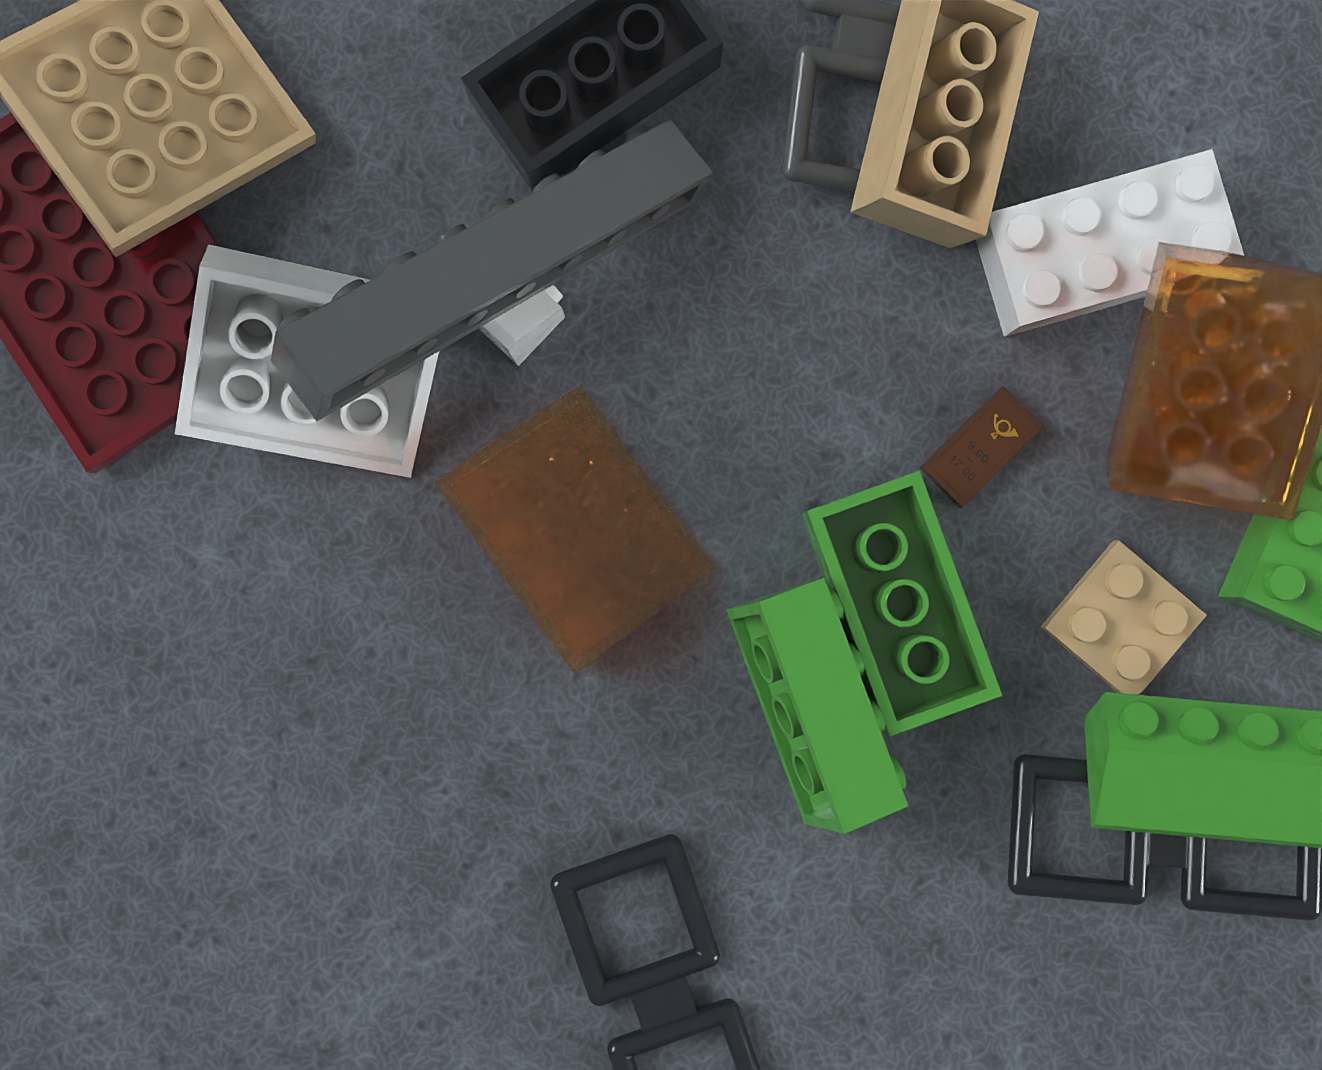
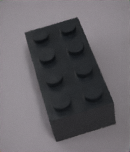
M575 0L461 77L470 102L526 184L533 191L546 177L555 173L561 176L591 153L599 150L720 68L723 41L695 0Z

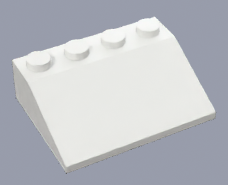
M208 245L199 266L175 434L411 478L439 351L316 422L271 362L275 331L279 324L295 311L308 308L312 312L331 302L337 291L346 284L357 279H362L365 283L370 280Z

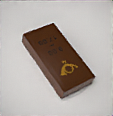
M1002 386L919 468L958 508H962L1044 426Z

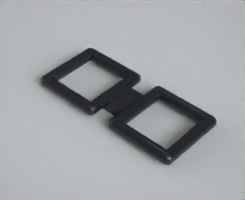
M1023 754L1014 761L1008 863V887L1014 894L1140 905L1147 898L1148 865L1182 868L1180 898L1182 904L1189 910L1308 921L1319 917L1321 913L1322 848L1297 846L1296 896L1206 888L1207 838L1125 831L1123 880L1032 872L1037 779L1088 783L1087 760Z
M667 834L562 871L552 877L550 888L590 1002L596 1006H603L630 996L641 1029L615 1037L609 1042L607 1052L613 1070H638L634 1056L719 1026L722 1027L736 1070H761L736 1001L726 998L700 1008L696 1006L686 976L715 966L720 960V951L679 837L674 834ZM664 861L694 948L607 979L576 891Z

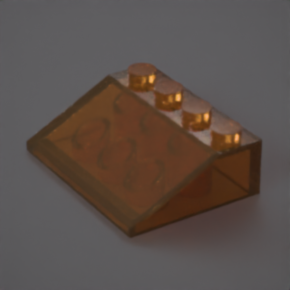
M1159 242L1106 458L1105 470L1109 490L1293 520L1322 427V273L1221 250Z
M581 385L486 444L434 482L574 674L716 569Z

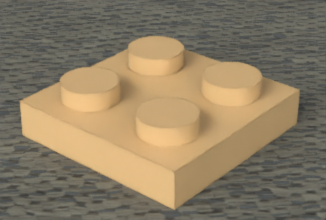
M1115 540L1041 625V628L1117 693L1140 695L1207 615L1121 541Z

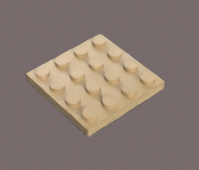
M79 0L0 41V98L115 257L316 144V133L220 0Z

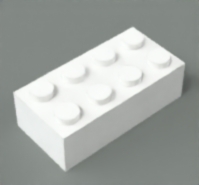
M1212 149L993 211L986 236L976 239L1004 337L1220 276L1246 262Z

